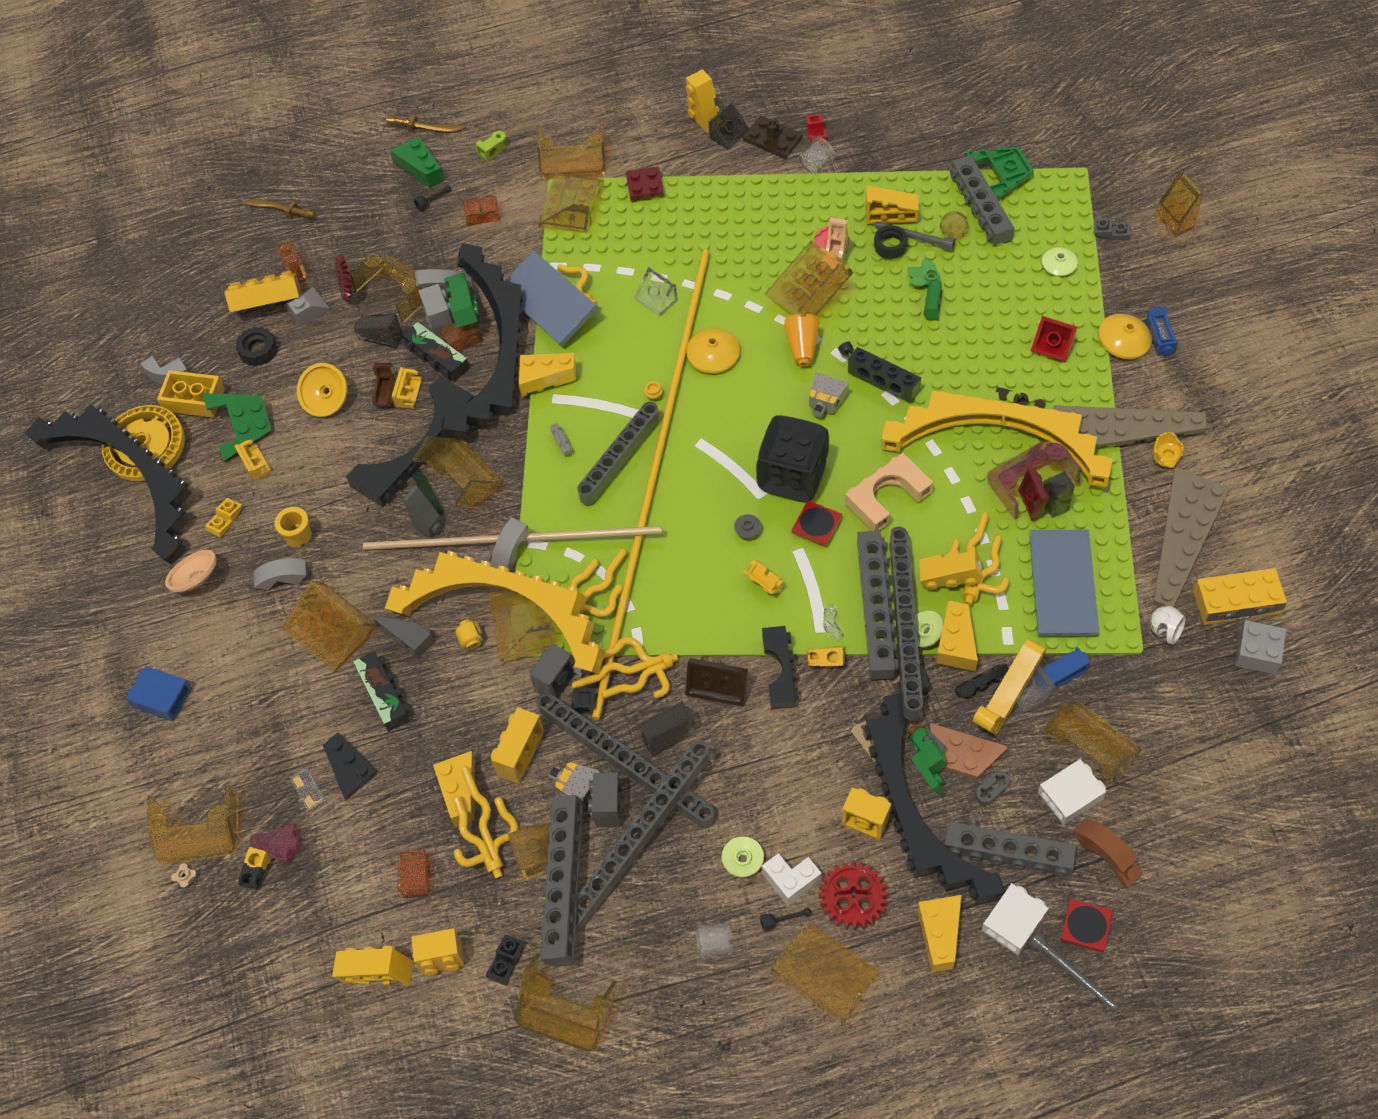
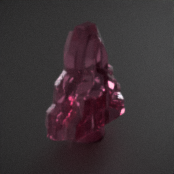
M285 824L283 828H274L270 833H259L252 836L249 844L256 849L267 851L269 856L277 858L279 863L289 864L293 853L300 851L301 837L297 836V824Z

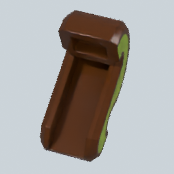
M375 363L373 370L376 375V382L372 396L373 404L376 407H390L393 404L392 393L396 383L394 366L392 363Z

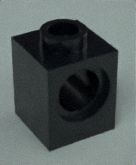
M574 688L571 693V708L578 713H592L595 708V688Z

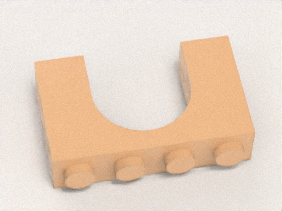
M902 453L898 457H893L884 467H879L870 477L864 478L855 488H850L845 494V505L871 531H880L890 523V513L875 499L874 493L877 489L885 485H897L905 489L917 502H920L932 493L934 482Z

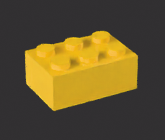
M168 370L157 400L161 407L168 409L172 413L214 418L218 408L207 411L202 394H223L225 387L219 376Z
M517 707L515 713H512L509 717V725L506 731L501 733L498 747L492 751L491 761L497 776L520 784L541 741L544 728L540 715Z

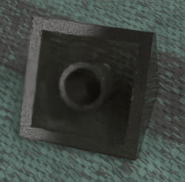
M732 102L708 122L709 138L725 149L733 146L749 130L748 125Z

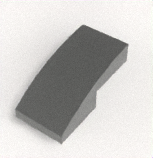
M1112 218L1094 219V235L1108 239L1130 240V222L1112 223Z

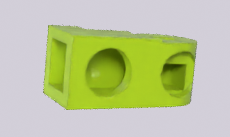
M496 131L484 142L481 140L476 142L477 154L487 162L492 160L507 148L505 133Z

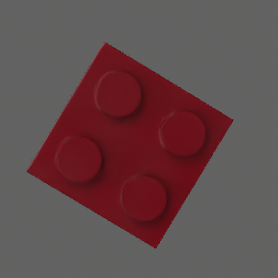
M659 166L626 171L630 201L664 196Z
M1031 467L1027 469L1018 491L1031 521L1039 520L1049 500V492L1045 489L1042 477L1038 474L1036 468Z

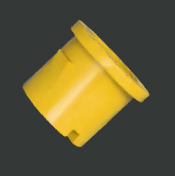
M299 507L285 508L276 516L274 522L275 529L289 546L298 548L301 547V544L304 543L306 545L310 541L312 531L309 526L308 515L303 509ZM293 525L296 526V528H297L296 530H293V528H292Z

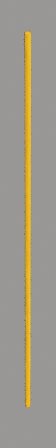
M704 249L702 252L637 527H645L710 253L707 249ZM635 535L608 649L613 647L619 639L643 535ZM615 655L606 658L604 665L612 663ZM611 671L600 681L595 708L592 714L593 720H600L604 703L602 692L607 690Z

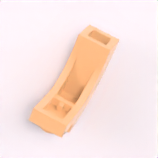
M830 217L827 245L820 265L819 281L836 284L846 249L848 220Z

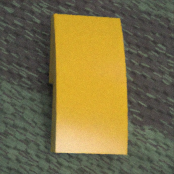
M226 498L215 509L216 515L205 525L206 531L221 538L239 515L242 504Z

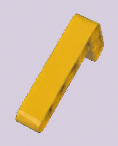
M1028 638L988 706H980L972 722L997 735L1042 660L1047 648Z

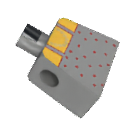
M816 372L809 396V406L814 408L812 414L816 417H822L824 412L835 413L848 395L849 383Z
M569 762L563 771L553 767L549 778L557 781L554 787L558 795H577L584 803V809L591 798L589 780H593V773H600V771Z

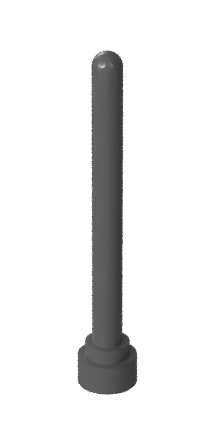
M878 221L874 224L877 229L890 225ZM902 228L908 237L942 245L944 250L952 252L955 246L956 238L948 236L943 239Z
M1040 931L1028 944L1035 951H1043L1112 1011L1119 1009V1005L1049 946L1046 937Z

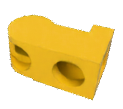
M844 646L807 649L808 666L844 665Z

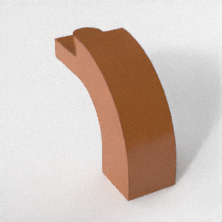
M1086 818L1072 831L1082 848L1094 851L1110 865L1124 887L1129 888L1143 875L1135 862L1137 858L1131 849L1103 824Z

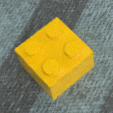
M852 787L842 808V825L881 840L890 819L891 803L884 797H875L864 789Z
M454 928L411 937L414 962L422 975L432 976L437 974L438 971L443 970L456 971L459 967L465 966L462 941Z

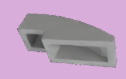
M443 269L417 270L415 272L416 283L418 287L422 288L439 284L440 289L445 290L446 295H448L444 278L463 272ZM465 273L467 282L471 290L473 288L471 277L467 273Z

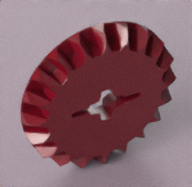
M342 255L337 256L335 269L339 291L345 301H351L352 288L348 266Z

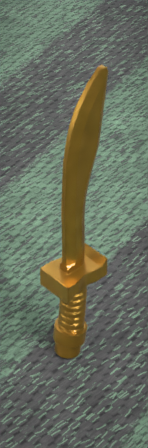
M411 115L410 119L387 117V124L407 126V131L413 132L414 127L440 132H456L465 129L464 125L418 122L415 115Z
M250 199L242 202L243 205L272 207L283 210L288 218H292L294 214L306 218L316 217L315 211L299 209L296 202H291L289 206L265 199Z

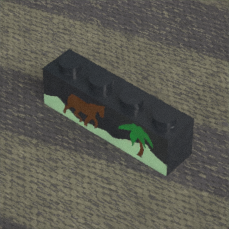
M419 322L403 334L405 347L409 351H414L421 360H426L433 369H438L446 379L449 378L455 382L469 370L466 357Z
M373 651L353 661L387 731L390 732L410 722L407 716L410 711L405 702L401 704L399 699L402 698L398 687L393 688L391 683L394 682L390 671L385 672L384 668L387 666L382 656L378 657L376 652Z

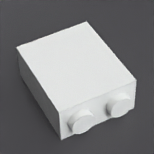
M1081 759L1040 784L1038 794L1063 825L1102 801L1107 792L1103 782L1095 778L1089 765L1084 764Z
M1011 883L984 922L982 931L1019 955L1045 918L1049 908L1041 899H1034L1028 895L1023 887L1015 886Z

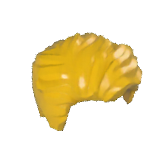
M1172 432L1161 434L1157 437L1153 447V459L1155 463L1162 467L1173 468L1179 461V458L1183 456L1184 447L1176 434Z

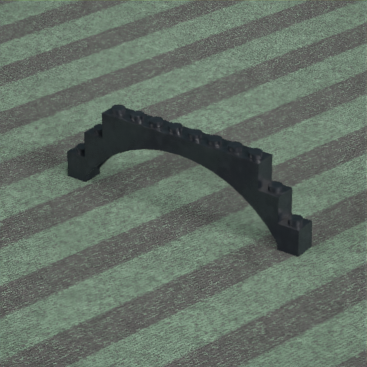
M464 243L461 244L458 253L457 267L462 268L475 281L492 308L499 334V354L495 371L485 387L468 403L451 413L445 412L443 416L440 437L462 440L464 434H468L469 425L485 428L487 422H491L492 413L508 416L510 410L514 409L515 399L512 398V395L516 391L514 378H516L518 370L515 367V363H517L519 357L516 347L518 348L520 343V337H517V333L521 329L519 317L522 315V307H520V302L522 303L524 292H521V284L503 281L504 273H501L502 266L484 262L485 255L482 254V247Z
M90 405L80 417L75 413L71 415L64 411L54 423L49 419L44 421L39 417L25 434L43 449L59 443L75 441L92 442L112 447L129 457L145 478L154 503L156 531L154 545L151 549L164 561L172 565L186 549L181 543L183 539L177 534L189 521L185 516L186 512L180 507L192 494L187 488L189 484L181 478L178 480L176 478L177 474L172 469L168 468L166 470L164 468L166 464L158 457L154 459L152 457L154 453L145 447L143 449L140 447L142 443L135 437L131 439L129 437L131 433L124 427L119 428V423L111 416L108 418L106 416L108 413L100 406L95 408L93 405Z
M923 668L920 669L922 696L928 695L930 684ZM899 679V682H897L899 693L883 697L882 705H880L882 716L866 720L863 735L865 740H870L869 753L871 758H875V771L878 777L881 776L883 795H887L891 803L890 814L894 815V828L896 833H900L902 839L900 840L902 852H906L908 857L906 860L909 872H913L914 878L937 873L939 884L944 886L945 892L968 887L970 897L975 899L977 906L998 901L1004 894L998 873L991 874L975 867L948 849L925 825L911 801L906 789L901 764V741L908 719L903 715Z

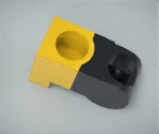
M249 847L239 875V886L257 890L261 884L267 864H270L273 856L266 851Z

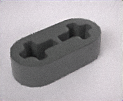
M1001 771L992 774L978 787L975 796L976 801L984 806L992 804L1007 790L1010 781L1009 776ZM996 779L1004 780L1003 785L1000 783L996 787H994L996 784ZM989 790H991V792L989 793V798L981 797L982 792L985 794Z

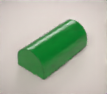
M931 281L928 284L923 315L930 320H937L939 318L943 293L941 281Z

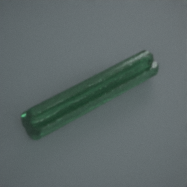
M417 470L412 474L416 484L437 513L442 514V506L423 473Z

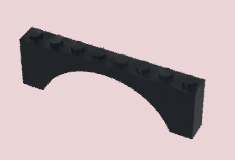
M440 376L429 387L434 401V417L423 439L410 451L396 459L378 464H357L346 476L349 486L381 507H384L405 486L410 477L416 474L421 465L428 461L433 452L440 448L446 439L445 437H440L442 419L445 412L451 413L474 398L472 394Z

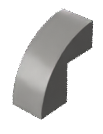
M153 356L140 363L146 375L151 380L160 384L164 383L168 370L189 373L180 358L161 368Z
M512 517L507 522L493 550L491 559L493 568H498V565L511 570L517 563V547L528 535L527 524Z
M279 559L261 565L253 571L254 588L269 590L276 581L298 585L306 576L305 559Z

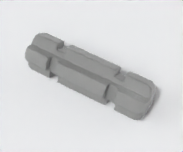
M558 423L551 425V432L563 455L571 454L572 448Z

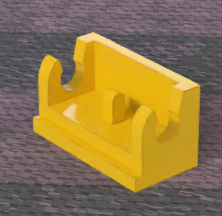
M400 367L392 393L395 407L415 408L422 383L421 376H413L417 375L418 371Z
M247 440L234 446L250 476L255 481L272 471L256 444L251 445L254 442Z

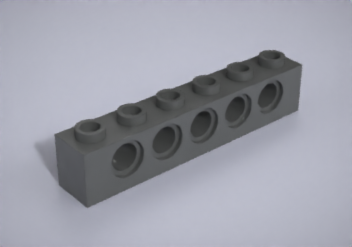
M968 155L953 160L950 175L957 182L958 189L964 194L965 201L970 204L973 215L977 216L980 227L984 228L987 239L991 240L993 246L1013 240L1014 226L972 156Z
M950 821L948 822L945 846L957 856L969 857V859L974 861L987 860L995 865L1008 864L1016 869L1030 868L1038 873L1051 872L1059 877L1071 876L1074 869L1076 845ZM969 840L972 844L967 846L961 841ZM990 844L993 849H985L983 845ZM1011 848L1014 850V853L1009 854L1004 849ZM1033 852L1036 857L1030 858L1025 853ZM1047 856H1054L1057 861H1049Z

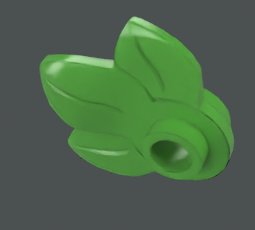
M923 259L921 267H908V274L912 278L910 284L914 286L928 285L931 281H940V274L936 270V265L928 259Z

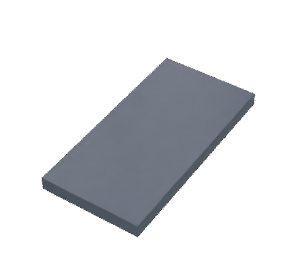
M535 251L505 281L521 284V292H524L522 303L520 302L522 311L562 347L599 308Z
M1030 530L1029 538L1038 637L1098 636L1099 625L1089 530Z

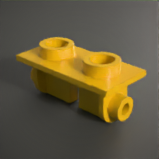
M752 560L750 563L751 568L743 571L751 581L760 584L765 592L769 594L782 592L780 589L784 584L782 578L772 570L766 575L769 568L761 561Z

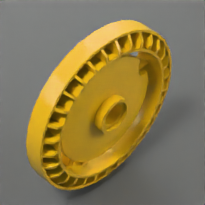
M156 405L138 406L126 411L115 419L119 423V428L124 427L131 433L129 435L131 439L135 437L142 443L140 447L143 449L145 447L154 453L152 456L154 459L158 457L166 464L164 466L166 470L171 468L182 454L185 444V432L180 421L168 409ZM152 419L149 422H144V420ZM169 425H170V427H171V432H172L171 441H170L169 431H168V429H167V428L169 427ZM102 444L104 461L117 476L130 481H145L137 466L128 456ZM116 455H118L124 463L135 467H127L118 463Z

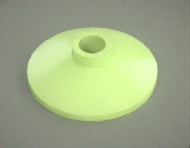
M1052 248L1045 252L1042 258L1043 268L1054 276H1067L1075 271L1078 264L1076 255L1066 248Z
M923 611L915 615L918 647L925 648L936 643L940 639L944 621L942 617L934 611Z
M736 837L730 840L722 851V863L725 869L736 877L754 875L759 871L764 861L762 847L757 841L749 837ZM741 857H745L747 859L745 862L739 861Z

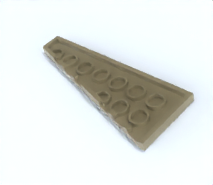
M1054 405L1053 407L1057 411L1074 412L1082 415L1079 433L1097 436L1096 447L1126 445L1145 439L1146 441H1151L1152 438H1157L1159 435L1168 432L1176 435H1190L1206 431V412ZM1053 445V455L1063 452Z
M1178 467L1175 468L1173 473L1153 604L1159 607L1175 606L1229 491L1228 487Z

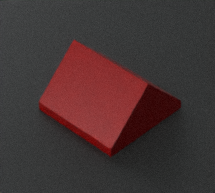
M1042 316L1030 351L1066 362L1075 341L1077 326Z

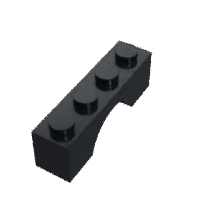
M786 626L762 628L764 653L775 657L782 667V672L778 679L769 684L771 710L795 707V701L799 699L797 688H793V682L796 681L795 669L791 670L790 664L794 662L793 651H789L788 644H791V634L786 632Z

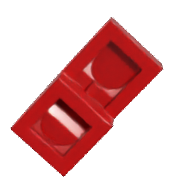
M822 114L805 116L810 143L827 142Z

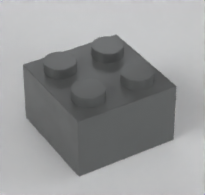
M552 643L548 649H544L541 659L532 666L529 674L536 693H550L556 698L559 697L575 674L573 672L574 662L572 654Z
M618 772L593 773V780H589L591 800L588 801V811L590 812L591 820H594L596 827H621L622 788Z

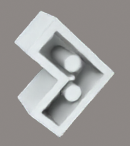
M779 853L762 865V875L787 906H790L822 882V873L809 857L793 869L789 867Z

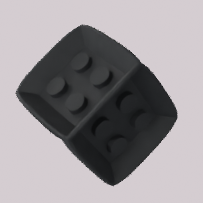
M774 416L768 425L756 464L758 487L765 492L797 501H812L821 482L829 452V432L827 428L817 423L794 417Z

